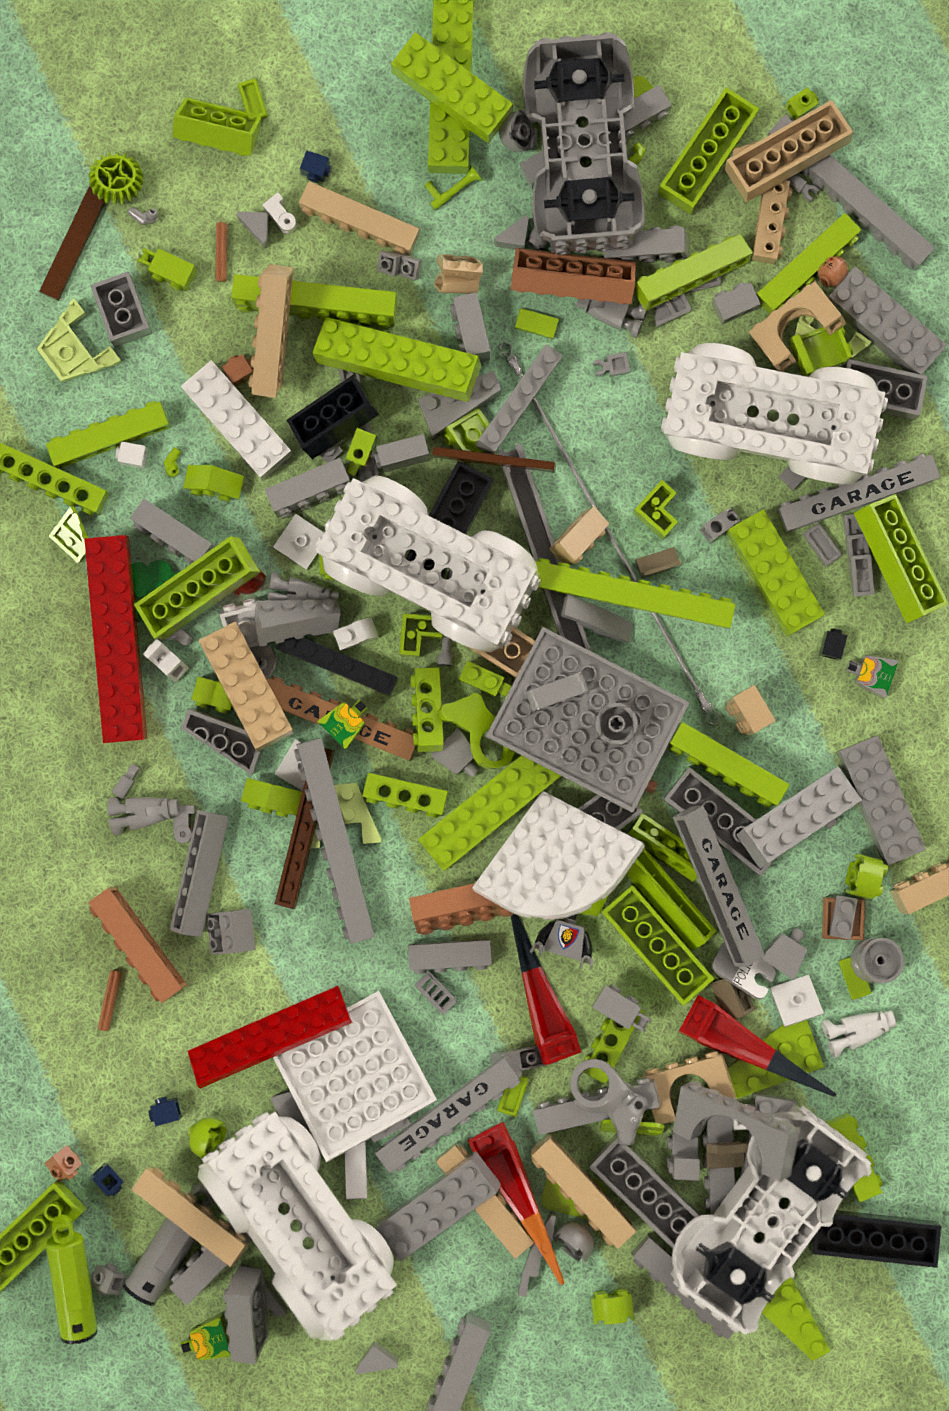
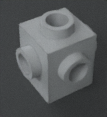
M106 1263L105 1266L96 1265L90 1282L91 1286L96 1288V1292L101 1295H120L127 1275L118 1271L116 1265Z

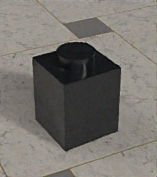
M833 628L830 631L824 632L819 656L837 661L841 660L848 635L842 634L843 631Z

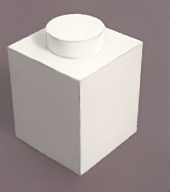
M121 442L120 447H117L116 459H118L117 461L120 465L145 469L148 449L143 445Z

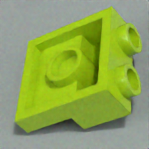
M477 408L448 425L443 431V439L448 446L452 445L456 450L484 453L475 445L490 423L481 410Z

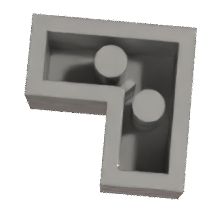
M671 1131V1136L667 1137V1149H671L670 1157H667L666 1160L667 1170L675 1180H699L698 1137L688 1140Z

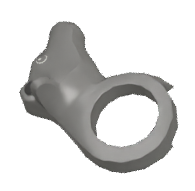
M585 1060L577 1065L570 1079L571 1092L575 1097L573 1103L586 1112H607L616 1128L618 1141L625 1146L632 1145L635 1142V1135L644 1111L648 1107L647 1099L633 1092L620 1077L616 1069L603 1060ZM589 1068H599L609 1078L607 1094L597 1101L586 1099L579 1090L578 1082L580 1076Z

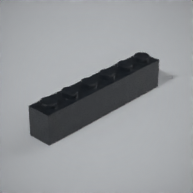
M286 638L284 642L279 643L277 646V650L389 697H391L398 681L397 676L305 638Z

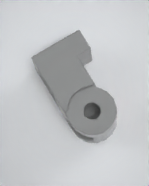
M730 507L705 523L699 530L708 543L711 544L729 528L740 522L741 519L733 508Z
M179 805L180 815L173 816L174 838L179 843H187L191 840L193 832L191 828V814L196 813V805Z

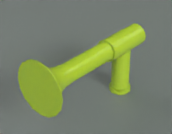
M470 164L468 174L444 193L440 194L432 184V181H428L424 187L435 199L430 204L434 210H437L466 185L476 180L482 181V179Z

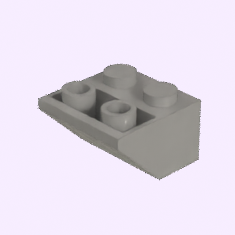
M251 909L206 914L211 955L256 950Z

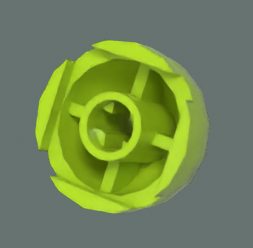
M203 1118L190 1127L188 1131L189 1146L196 1156L202 1159L210 1152H214L217 1145L219 1146L223 1143L227 1132V1127L223 1126L226 1124L225 1122L216 1118Z

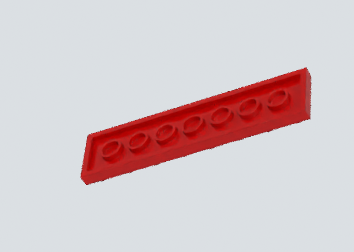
M333 987L188 1050L197 1086L200 1089L349 1025L352 1023L340 987Z

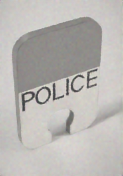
M725 942L721 944L711 965L712 970L717 975L759 1000L765 997L769 989L758 985L754 979L755 975L760 974L771 983L776 974L775 969L762 959L757 960L748 967H735Z

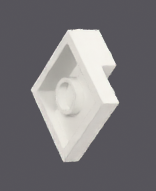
M254 598L244 600L243 605L235 606L234 603L225 605L223 610H220L223 627L236 621L249 648L259 645L254 621L256 607Z

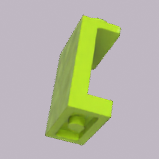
M843 326L830 336L822 327L801 336L797 334L791 337L789 344L802 376L809 377L817 369L836 367L852 358L853 350L850 343H846Z

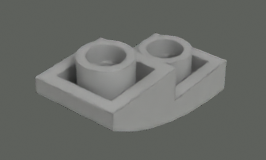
M380 251L377 271L391 276L400 275L416 281L420 276L422 260L399 253Z

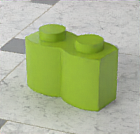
M197 677L191 700L196 701V706L207 708L208 705L215 706V711L225 714L227 710L233 711V706L220 682Z

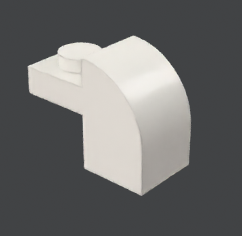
M372 618L362 619L333 631L340 651L379 638Z
M158 639L149 645L143 653L175 683L189 669L183 661Z

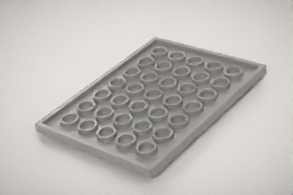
M542 627L486 737L633 813L690 702ZM582 672L589 692L532 712L526 692ZM611 703L625 704L632 709L637 717V731L628 742L622 745H608L602 742L595 732L594 721L596 715L603 707ZM617 719L610 723L611 726H614L615 730L621 726Z

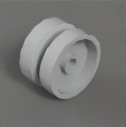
M867 938L860 941L854 947L851 954V966L854 973L863 981L868 983H889L901 974L904 966V956L901 948L890 939Z

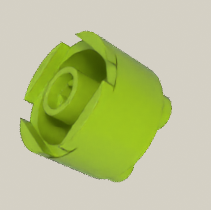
M855 854L853 857L856 860L854 862L850 861L845 878V884L849 885V889H845L846 893L867 899H874L876 896L880 897L883 891L882 879L887 874L888 866L883 864L881 859Z
M626 1288L614 1289V1294H607L605 1291L593 1292V1297H590L593 1324L598 1325V1321H603L604 1325L625 1323L628 1317L631 1321L635 1320L632 1293H628Z

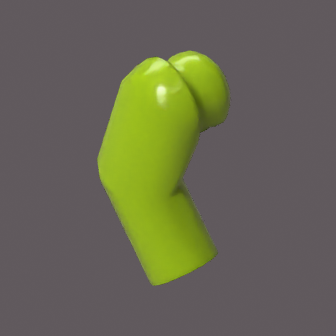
M639 142L633 145L632 151L635 154L628 159L636 165L641 162L646 152L645 147Z
M173 447L164 460L165 471L169 477H176L179 474L176 461L182 452Z

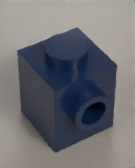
M306 150L300 166L301 175L306 176L309 181L318 183V181L324 182L326 177L329 178L332 171L329 158Z
M167 1096L155 1099V1103L150 1106L151 1110L148 1111L151 1122L155 1123V1127L182 1118L177 1097L168 1100Z

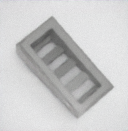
M430 971L414 985L443 1015L458 1001ZM431 979L432 982L423 989L422 986ZM436 984L438 988L430 995L428 991ZM442 990L444 994L436 1001L434 997ZM448 996L450 999L442 1007L440 1003Z

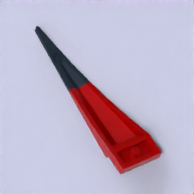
M517 914L511 915L535 1045H538L543 1065L582 1053L576 1032L559 1003L534 950L530 953L532 945Z
M697 995L679 1029V1033L708 1048L830 1096H837L834 1091L765 1043L718 1005Z

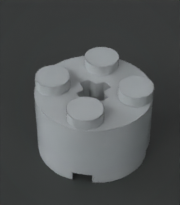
M622 703L606 705L598 712L594 721L595 732L599 739L613 746L628 742L634 736L638 726L636 714L631 708ZM614 719H617V722L621 723V726H619L617 730H615L614 726H611L610 724L614 721Z

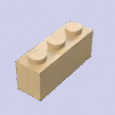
M592 506L583 511L549 549L561 563H573L575 565L583 558L581 554L584 551H589L595 545L593 541L600 539L606 533L604 529L609 525V522L595 506Z

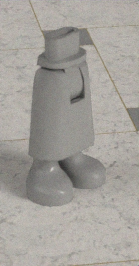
M578 299L576 307L584 309L585 313L620 331L622 327L628 329L634 338L638 337L647 311L644 310L641 304L638 307H631V304H618L609 301L599 302L592 299ZM626 316H630L635 320L627 319Z
M272 572L269 589L285 590L287 595L269 591L268 600L337 599L338 601L339 592L330 591V588H325L302 579L290 577L289 582L284 581L277 572Z
M111 797L107 804L109 816L130 813L131 816L110 818L109 825L112 833L118 836L123 834L124 827L129 826L130 830H136L172 819V816L180 815L178 799L170 800L169 798L139 797L127 798L126 803L122 804L118 798Z

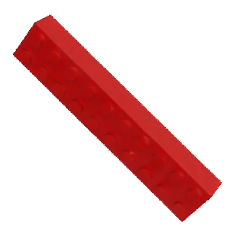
M127 535L84 538L103 743L147 739L137 616L134 605L135 594L130 539Z

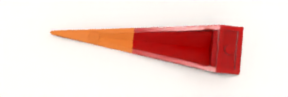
M504 1122L499 1123L469 1139L468 1143L473 1153L476 1151L501 1183L499 1191L535 1242L558 1282L563 1285L564 1279L515 1141H512Z

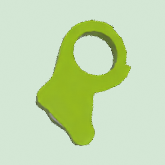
M474 692L456 702L444 704L440 707L439 716L443 721L452 722L463 730L470 732V751L479 766L487 769H497L507 766L511 762L515 752L503 746L501 757L497 761L489 760L481 751L480 739L486 731H489L496 717L486 708L480 694Z

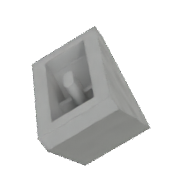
M238 212L236 214L238 220L266 249L269 240L270 218L268 213Z
M525 215L494 238V245L514 250L516 248L525 249L529 217Z
M373 1341L357 1364L356 1374L397 1368L398 1358Z

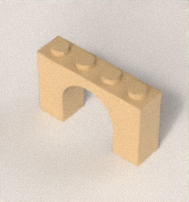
M815 281L805 286L799 294L788 299L782 307L771 312L769 317L757 323L749 331L777 371L783 372L796 362L782 339L783 331L791 320L800 316L813 317L822 325L829 336L846 324L840 312Z
M711 1051L700 1059L694 1056L685 1059L686 1063L678 1064L677 1062H672L665 1065L666 1068L658 1070L657 1067L646 1070V1074L642 1078L649 1077V1080L655 1079L661 1101L660 1107L652 1109L656 1123L665 1124L675 1121L677 1111L672 1098L671 1087L675 1079L685 1074L697 1075L706 1081L710 1089L717 1090L726 1097L737 1099L723 1053L717 1054V1051Z

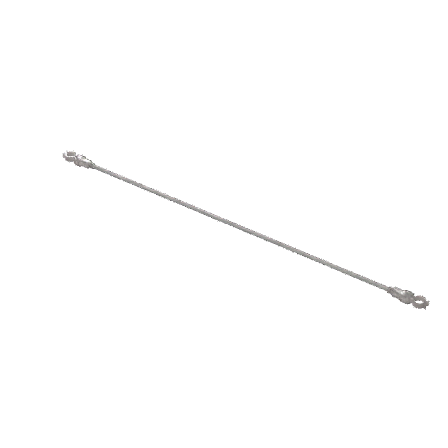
M504 341V344H505V345L510 346L511 352H512V346H511V344L506 343V342ZM500 347V353L507 356L506 362L508 366L512 368L519 379H522L524 374L517 356L511 352L510 356L504 354ZM534 397L533 403L591 506L596 507L538 401ZM607 526L605 528L607 535L633 581L638 583L636 576ZM652 613L693 686L701 711L707 713L706 720L709 724H713L714 727L715 724L708 720L709 713L707 711L710 710L711 713L717 715L716 722L718 724L719 715L716 712H712L713 706L700 688L698 689L656 613Z

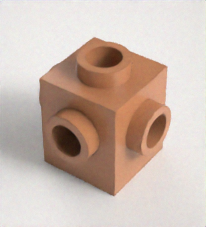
M68 1145L44 1163L50 1170L51 1175L59 1183L65 1178L68 1181L79 1173L76 1169L82 1165L78 1155Z

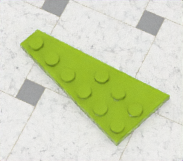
M807 1020L785 1028L781 1024L780 1027L763 1039L765 1043L807 1073L824 1067ZM739 1059L728 1067L737 1099L790 1080Z
M788 1278L774 1292V1299H771V1303L767 1302L762 1313L805 1355L814 1361L831 1351L792 1278Z

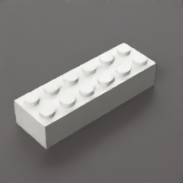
M212 360L181 386L187 396L262 481L293 455L287 445Z

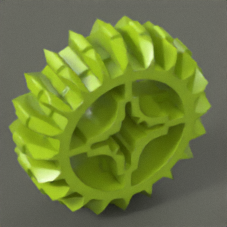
M117 151L115 155L109 152L108 157L101 154V161L95 159L94 165L90 167L88 177L94 195L97 194L99 200L104 199L106 204L113 201L114 205H116L117 201H120L124 205V200L131 202L132 196L137 198L138 192L142 190L144 180L142 177L143 171L140 169L139 163L134 161L133 156L128 158L126 153L120 156ZM124 170L129 172L132 178H129L128 175L124 173ZM100 178L103 179L106 183H108L109 186H105L100 181Z

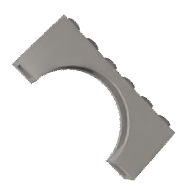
M692 1081L681 1087L673 1133L692 1140L702 1134L703 1127L711 1116L724 1115L731 1117L743 1124L756 1140L762 1158V1174L779 1182L791 1176L800 1129L792 1126L790 1122L774 1118L769 1113L755 1110V1107L737 1102V1099L721 1095L717 1090L703 1087L699 1082Z

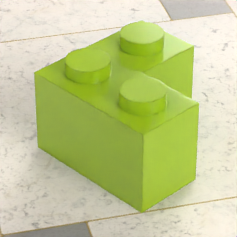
M188 465L183 489L190 490V494L202 497V495L214 497L216 495L219 496L218 500L230 502L231 499L239 500L244 476L213 465Z
M663 480L654 487L633 511V514L662 540L678 523L664 509L677 493Z
M403 613L400 656L420 658L422 638L442 640L443 634L432 626L431 616Z
M247 778L241 802L248 803V808L272 814L274 810L276 811L275 815L287 818L288 814L297 816L302 792Z

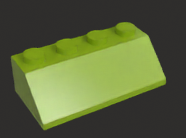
M185 97L174 114L172 137L184 142L189 141L198 143L201 146L218 148L221 151L234 152L241 156H251L256 145L262 116L258 117L254 116L256 114L253 113L250 115L245 111ZM247 116H253L256 119L249 121Z

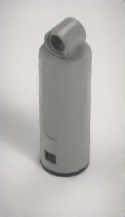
M203 1184L194 1185L190 1191L192 1195L196 1197L200 1193L206 1194L203 1200H197L196 1202L202 1207L203 1205L209 1207L212 1202L211 1194ZM166 1217L123 1285L124 1290L139 1302L154 1306L195 1242V1239Z

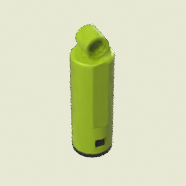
M60 1215L53 1220L52 1237L46 1242L59 1335L63 1343L81 1344L93 1339L98 1332L86 1249L82 1234L74 1232L72 1219L69 1216ZM59 1228H67L64 1232L58 1231Z

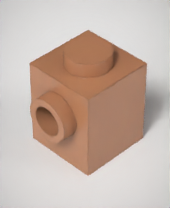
M243 354L231 357L228 363L222 366L230 382L235 387L250 379V375H253L252 370L254 368L251 367L250 358L245 359Z

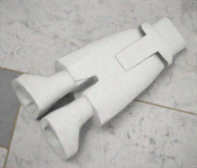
M891 1010L885 1013L879 1011L840 1019V1025H834L829 1020L821 1021L823 1032L826 1038L829 1039L827 1044L833 1058L840 1057L844 1048L848 1046L851 1050L878 1038L883 1033L889 1032V1028L897 1026ZM842 1034H844V1036H845L844 1038H841V1039H833V1038H836V1037H838L839 1035H842Z

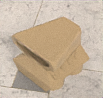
M438 254L436 263L441 272L436 276L434 287L438 292L456 294L477 292L478 294L479 281L483 273V263L474 257Z

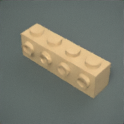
M785 180L761 194L752 249L753 254L751 256L752 261L775 264L777 258H781L783 247L779 246L780 239H784L786 227H782L783 220H787L789 212L786 202L790 200L792 188H789V180Z

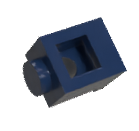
M106 1163L101 1165L89 1177L107 1197L115 1196L122 1189L121 1185L124 1183ZM106 1177L111 1179L108 1185H105L103 1182Z

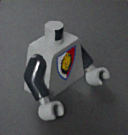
M579 913L565 917V921L556 919L555 922L551 921L539 931L535 943L530 949V953L534 949H538L540 952L538 957L544 951L579 960L581 961V969H583L584 963L590 965L589 970L593 966L592 943L589 933L584 930L583 926L576 925Z

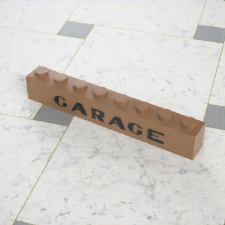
M273 676L272 679H266L283 711L320 725L317 722L319 719L341 704V702L329 698V701L321 699V694L310 691V694L302 692L303 687L292 683L291 686L283 684L284 680ZM368 713L366 717L360 716L365 725L356 736V740L406 760H411L416 745H413V733L416 732L406 728L403 732L396 729V724L389 721L383 724L378 722V717Z

